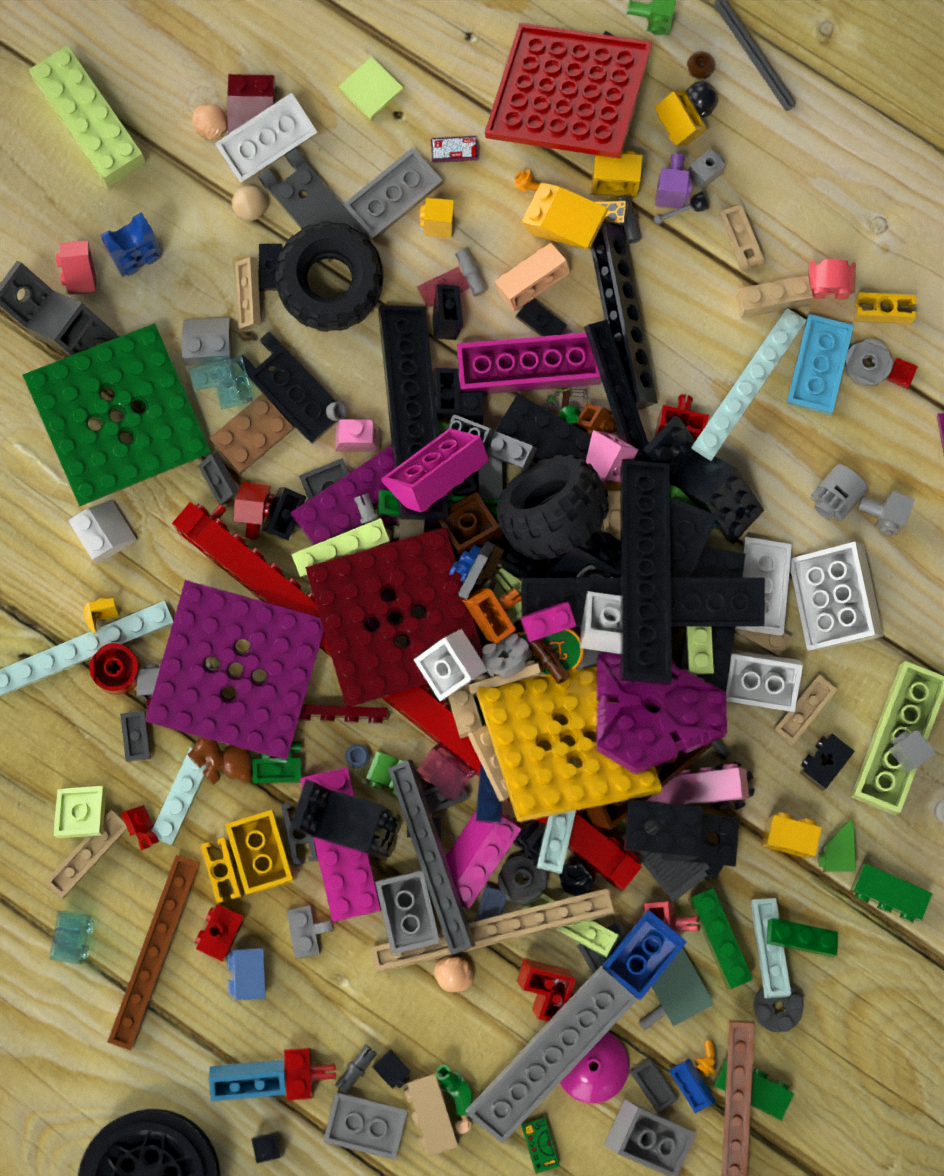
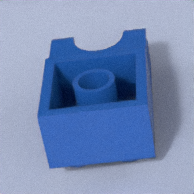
M142 212L133 216L130 224L117 231L108 230L100 235L109 256L122 277L135 274L141 266L156 262L159 256L162 255L154 232Z

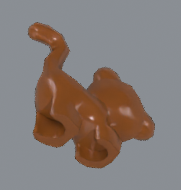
M199 737L195 747L187 754L197 767L206 766L202 773L212 785L220 780V771L230 779H238L245 783L253 780L251 769L252 757L248 749L229 745L223 751H220L218 741Z

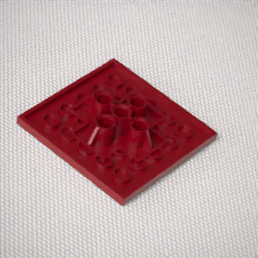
M446 527L305 567L346 708L429 684L414 659L443 638L462 629L482 660V647L473 617L462 601L464 598L458 594L463 586L459 572H454L453 575L449 574L456 560ZM386 590H391L395 593L396 598L393 601H385L382 593ZM420 606L424 608L426 615L422 618H417L413 615L412 609ZM393 613H398L403 621L398 625H394L389 621V616ZM376 620L379 624L378 630L369 631L365 626L366 622ZM399 636H405L409 640V645L405 648H400L396 644V639Z

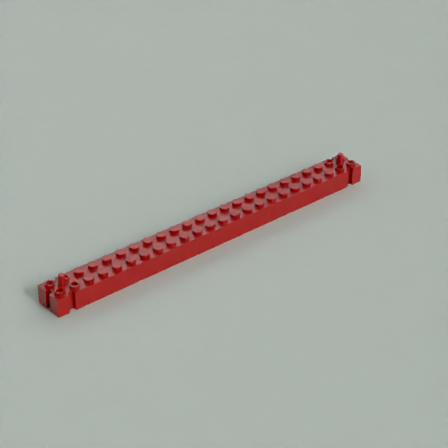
M189 502L172 522L179 535L199 549L200 552L261 601L319 617L314 597L310 592L307 595L304 594L298 582L291 577L287 580L282 573L283 571L274 563L268 565L264 555L254 547L252 550L247 548L246 541L237 533L230 534L227 525L220 520V517L227 510L223 505L219 504L210 515L208 514L209 511L198 503L195 506L192 502ZM323 632L319 648L331 657ZM425 685L382 698L479 777L480 760L468 736L460 739L454 715L450 712V706L444 700L434 699L431 696L432 691ZM510 797L507 798L506 800H508L512 804ZM576 810L567 849L579 859L585 860L595 872L599 873L606 881L622 892L642 868L639 864L641 860L632 852L624 850V842L621 845L612 836L606 838L600 833L602 831L600 826L594 825L592 821L588 823L581 817L583 813L580 810ZM548 816L535 818L533 820H535V822L538 825H540L541 822L547 825Z

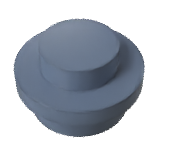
M356 744L348 748L345 758L349 766L360 769L367 765L370 755L366 747Z

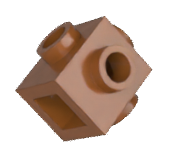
M588 403L580 413L578 422H576L584 432L591 436L593 430L612 434L616 427L610 410Z

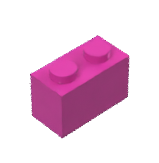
M566 601L520 617L529 642L576 626L569 603Z

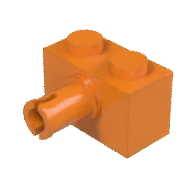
M481 587L469 595L467 599L462 600L488 641L497 644L516 630L506 614L507 610L521 602L522 597L517 596L519 593L515 588H512L505 595L497 599L491 589Z

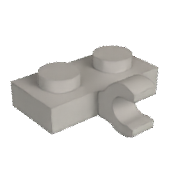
M311 906L286 910L295 959L320 954L317 934L333 931L332 921L315 924Z

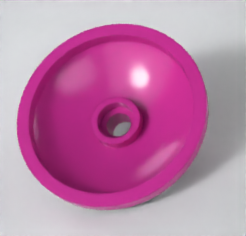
M607 1032L560 1082L562 1088L571 1097L584 1103H601L613 1098L623 1088L629 1073V1059L623 1044L614 1035ZM592 1061L598 1064V1068L595 1071L589 1069V1064Z

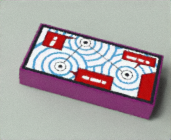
M477 136L431 138L432 163L478 161Z

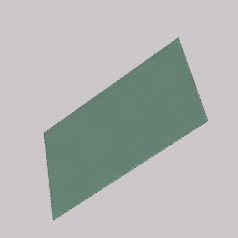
M682 948L652 986L673 1027L714 1005Z

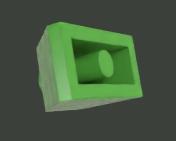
M854 822L845 823L821 848L822 852L818 853V865L822 867V872L856 871Z

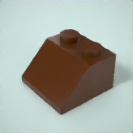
M477 492L449 507L446 520H437L441 528L446 527L450 544L459 559L465 550L470 552L474 545L482 549L487 541L494 545L504 541L499 525Z

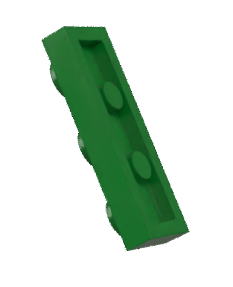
M771 918L767 922L766 944L833 958L837 956L838 932Z

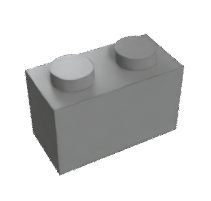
M907 730L891 741L894 746L889 749L906 772L916 769L936 753L918 730L911 733Z

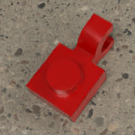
M145 805L127 810L121 814L130 836H137L141 851L159 842L156 834L149 831L154 826Z

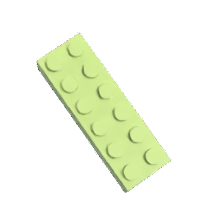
M68 45L29 69L34 82L107 188L146 164L142 152Z
M907 661L899 665L851 792V798L893 815L901 813L917 768L909 772L904 770L889 751L894 746L891 741L907 730L910 733L918 730L924 739L928 740L944 697V676Z

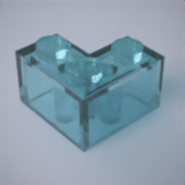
M242 355L189 368L194 391L216 387L221 410L253 401Z

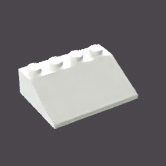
M852 542L790 559V570L807 651L883 637L864 544Z

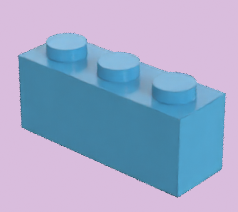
M284 1060L210 1066L209 1087L211 1102L286 1095Z

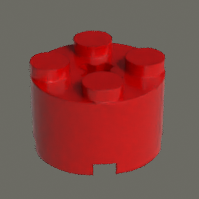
M118 643L102 646L93 655L89 665L93 681L103 691L113 695L125 694L135 689L138 671L142 670L138 657L129 648ZM117 664L121 669L117 671V674H114L111 669H114Z

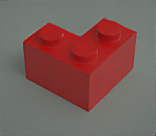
M527 958L523 959L517 982L523 991L537 994L532 1010L539 1020L547 1022L570 999L576 981L570 969Z

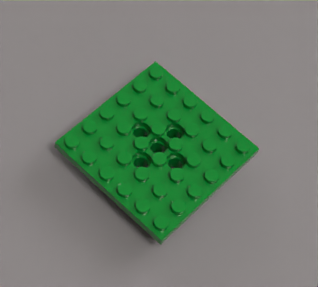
M155 323L22 374L79 507L211 454ZM109 390L113 393L114 397L111 400H105L101 397V392ZM134 403H141L145 410L142 413H136L133 411L132 405ZM115 411L120 412L123 420L114 422L110 418V414ZM91 420H97L101 424V428L97 431L91 430L88 423ZM120 434H130L132 442L128 444L121 442Z

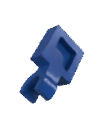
M474 545L470 552L465 550L459 561L453 564L449 574L453 575L454 572H459L462 576L461 581H465L481 548Z

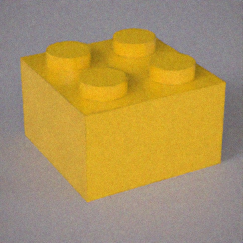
M624 152L621 155V159L595 155L591 195L617 197L628 195L631 198H637L641 179L642 155H637L635 152Z
M778 812V814L767 819L761 847L807 859L816 856L822 827L816 826V821L804 818L798 821L792 820V815Z

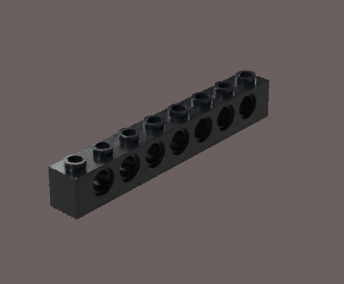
M603 223L591 245V252L604 318L609 322L637 410H641L658 403L623 226Z

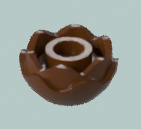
M704 51L693 53L687 61L690 75L697 79H707L715 71L714 58Z

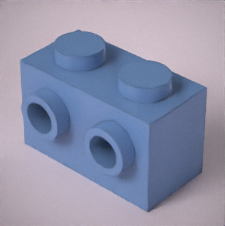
M263 948L230 950V955L226 957L227 970H231V980L227 982L228 995H232L233 1000L265 998Z

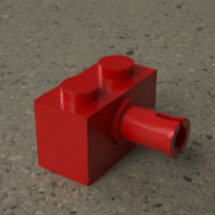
M681 394L678 396L677 408L666 405L662 406L657 419L655 436L676 416L683 421L696 441L708 424L709 415L691 411L693 397L688 395L685 402L686 394Z
M242 482L235 498L234 521L246 523L245 537L248 539H258L260 537V525L263 524L265 517H269L270 508H272L274 494H270L271 485Z
M218 904L215 908L211 907L205 919L208 924L205 930H200L196 937L195 943L198 944L196 950L225 962L246 917Z
M311 1048L284 1050L287 1101L312 1099L313 1083L315 1080H336V1072L326 1073V1071L336 1070L335 1063L313 1065L311 1063Z

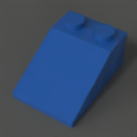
M648 910L602 964V967L638 1000H641L687 941Z

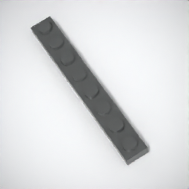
M407 760L390 767L388 771L450 954H457L475 947L476 945L413 760Z

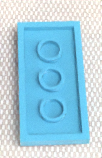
M808 314L787 404L832 415L854 325Z

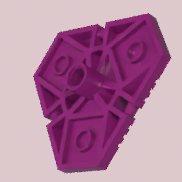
M601 653L596 659V700L600 701L596 708V751L632 773L638 774L676 758L680 750L688 753L721 739L727 734L726 692L709 682L707 683L696 674L690 673L686 668L684 670L680 669L674 661H672V675L678 679L672 678L670 685L621 681V654Z

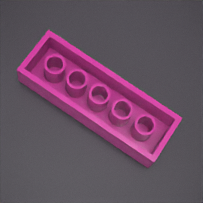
M586 333L457 344L461 392H483V395L601 385V377Z
M348 767L300 778L302 788L305 779H308L329 790L355 797ZM314 838L332 922L380 912L381 908L369 855Z

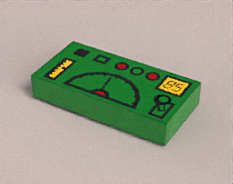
M545 1117L521 1124L535 1174L559 1167Z

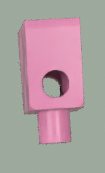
M339 420L335 428V452H380L379 426L374 420Z
M593 430L586 463L593 466L606 487L608 480L620 482L622 459L634 460L638 449L611 433Z

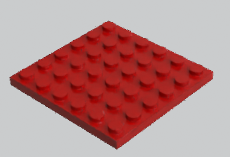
M519 23L484 132L485 138L621 159L653 48L652 41Z

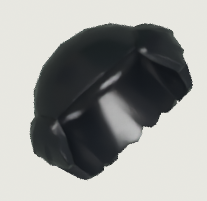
M704 81L695 82L685 91L701 118H706L712 114V111L717 106L718 96L710 84Z
M573 859L565 863L561 874H559L560 885L563 891L574 896L587 894L594 886L595 874L593 868L585 860Z

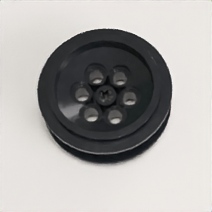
M144 1109L131 1112L113 1120L95 1135L84 1152L78 1176H167L166 1168L170 1165L177 1168L178 1176H220V1165L217 1153L210 1139L192 1120L179 1113L165 1109ZM149 1149H155L159 1153V1159L156 1163L148 1160L147 1152ZM125 1158H131L135 1162L133 1171L130 1172L124 1169L123 1161Z

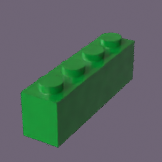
M714 888L689 898L688 900L695 916H699L700 922L698 923L727 990L752 981L751 973Z

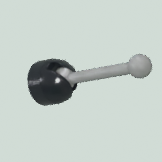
M704 193L695 194L687 206L662 216L656 215L654 222L661 224L663 220L689 209H693L696 212L709 209Z

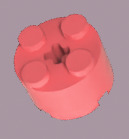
M824 259L821 260L819 265H815V261L809 262L808 277L813 298L824 299L825 295H835V299H849V295L855 292L856 263L852 262L851 265H848L847 260Z

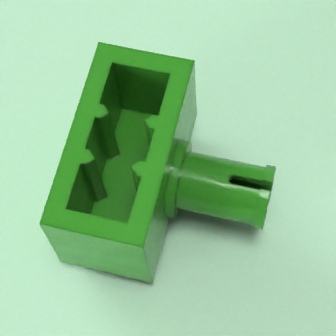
M629 0L627 15L646 17L649 20L647 31L654 35H669L676 0H652L650 4Z

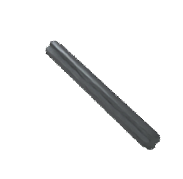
M715 0V8L784 110L789 111L794 108L796 101L727 0Z

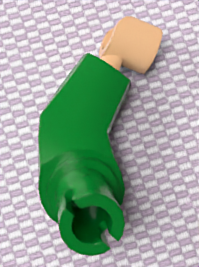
M440 1065L436 1069L439 1073L435 1072V1075L441 1080V1087L454 1098L456 1115H461L462 1120L455 1121L456 1132L458 1135L467 1133L472 1129V1123L465 1110L473 1103V1092L458 1071L451 1070L448 1065Z

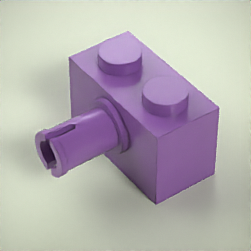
M671 154L670 169L661 168L655 206L679 209L683 207L684 202L689 201L693 180H689V171H683L684 155Z

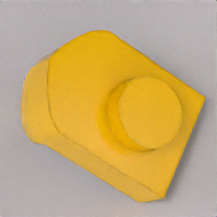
M100 598L97 601L87 603L83 608L86 624L94 634L97 632L96 621L119 616L114 598Z

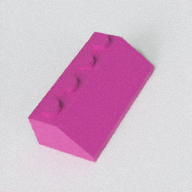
M449 428L384 476L382 482L406 508L422 512L429 509L430 505L439 498L446 496L456 485L463 483L472 473L480 470L481 466L487 463L489 459L481 436Z
M475 811L446 855L462 907L467 910L470 909L524 827V825L503 811L500 824L475 822Z

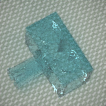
M58 910L50 960L82 964L83 960H87L89 945H86L88 935L91 936L94 921H91L90 915Z

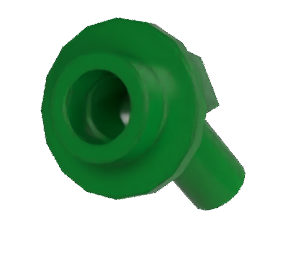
M565 406L559 411L558 417L574 426H578L576 422H578L581 411L575 406Z

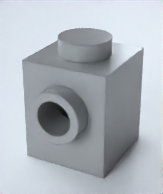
M710 148L690 164L688 169L689 176L703 190L723 174L726 166L725 160L719 153H715Z

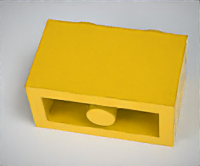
M673 91L654 107L658 120L665 126L669 133V139L676 146L689 145L707 130L685 91Z
M426 198L425 206L421 205L420 227L424 228V235L452 238L454 200Z

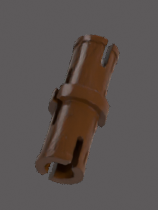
M543 638L530 643L529 647L541 661L542 668L549 671L557 684L565 682L570 677V674L558 660L559 656L550 650Z

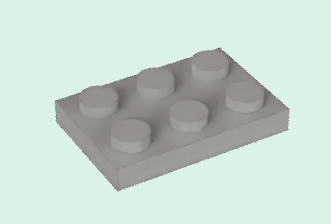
M335 1092L323 1142L396 1160L408 1110Z

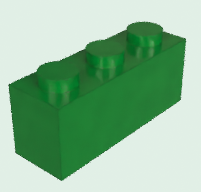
M866 863L860 865L850 892L855 893L856 899L865 903L871 900L878 904V909L887 913H891L892 910L900 913L899 918L913 923L914 920L922 921L933 894Z
M726 1058L712 1083L713 1086L726 1092ZM755 1068L752 1072L750 1105L782 1121L794 1093L788 1091L789 1085L779 1080L773 1083L766 1079L768 1074Z

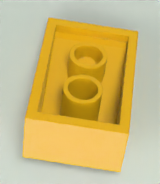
M541 182L521 222L532 236L589 250L609 210L605 206L562 187Z

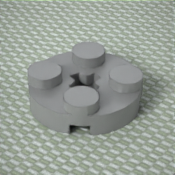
M873 339L863 340L857 344L855 343L849 349L845 361V373L852 381L859 385L877 386L891 372L893 365L892 357L890 358L888 349L883 343ZM869 357L872 359L871 363L875 365L874 367L866 368L862 360H867Z
M516 633L509 634L497 644H488L482 650V662L488 670L486 672L494 677L493 674H500L501 678L513 676L526 667L525 661L527 658H531V650L527 642L523 638H519Z

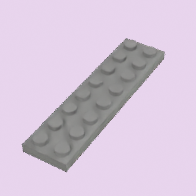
M600 966L465 1110L467 1115L503 1144L638 999Z

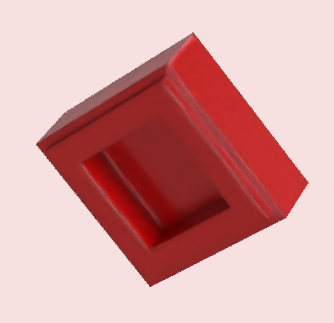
M896 357L887 381L908 389L918 366Z

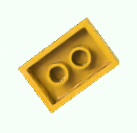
M273 810L225 824L247 896L295 882Z

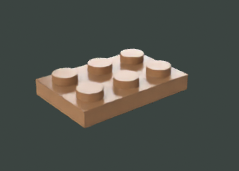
M262 393L209 439L241 475L292 432L294 428Z

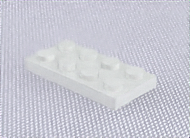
M290 93L217 141L215 145L241 183L318 132L293 93Z
M750 537L744 538L742 553H746L742 577L765 578V626H735V629L778 636L784 634L792 544Z

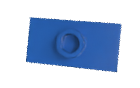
M690 1058L669 1070L695 1113L716 1102Z

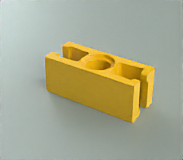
M858 292L854 299V307H857L854 321L912 325L916 319V311L911 313L899 312L897 308L898 306H908V308L912 309L916 305L917 295ZM859 304L872 305L873 310L862 311V307H859ZM880 305H887L890 308V312L882 311Z
M224 837L217 839L218 846H222L223 859H218L214 862L209 848H211L210 842L200 844L217 904L228 902L227 897H222L220 883L229 880L235 894H231V899L242 898L227 839ZM225 864L228 868L227 875L222 878L217 877L215 873L217 866Z

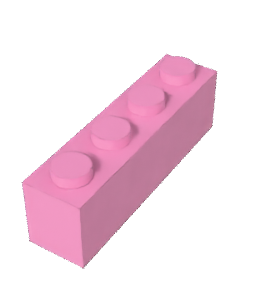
M737 764L723 765V770L717 771L714 770V767L700 768V773L694 774L691 773V770H683L662 787L660 794L651 796L648 801L690 806L749 798L746 769L738 768Z

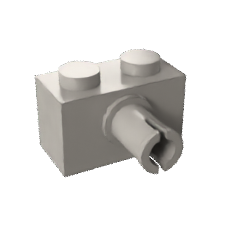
M894 491L891 492L883 503L863 496L857 510L877 516L874 527L880 529L879 532L882 534L893 536V534L897 535L906 526L915 499Z

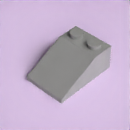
M422 870L375 881L392 954L440 943L427 883Z
M624 1099L604 1146L620 1156L668 1176H678L696 1133Z

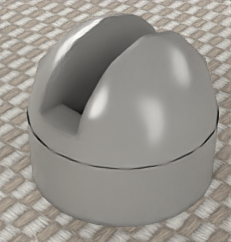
M342 402L329 404L326 408L327 417L333 421L345 419L347 415L345 404Z

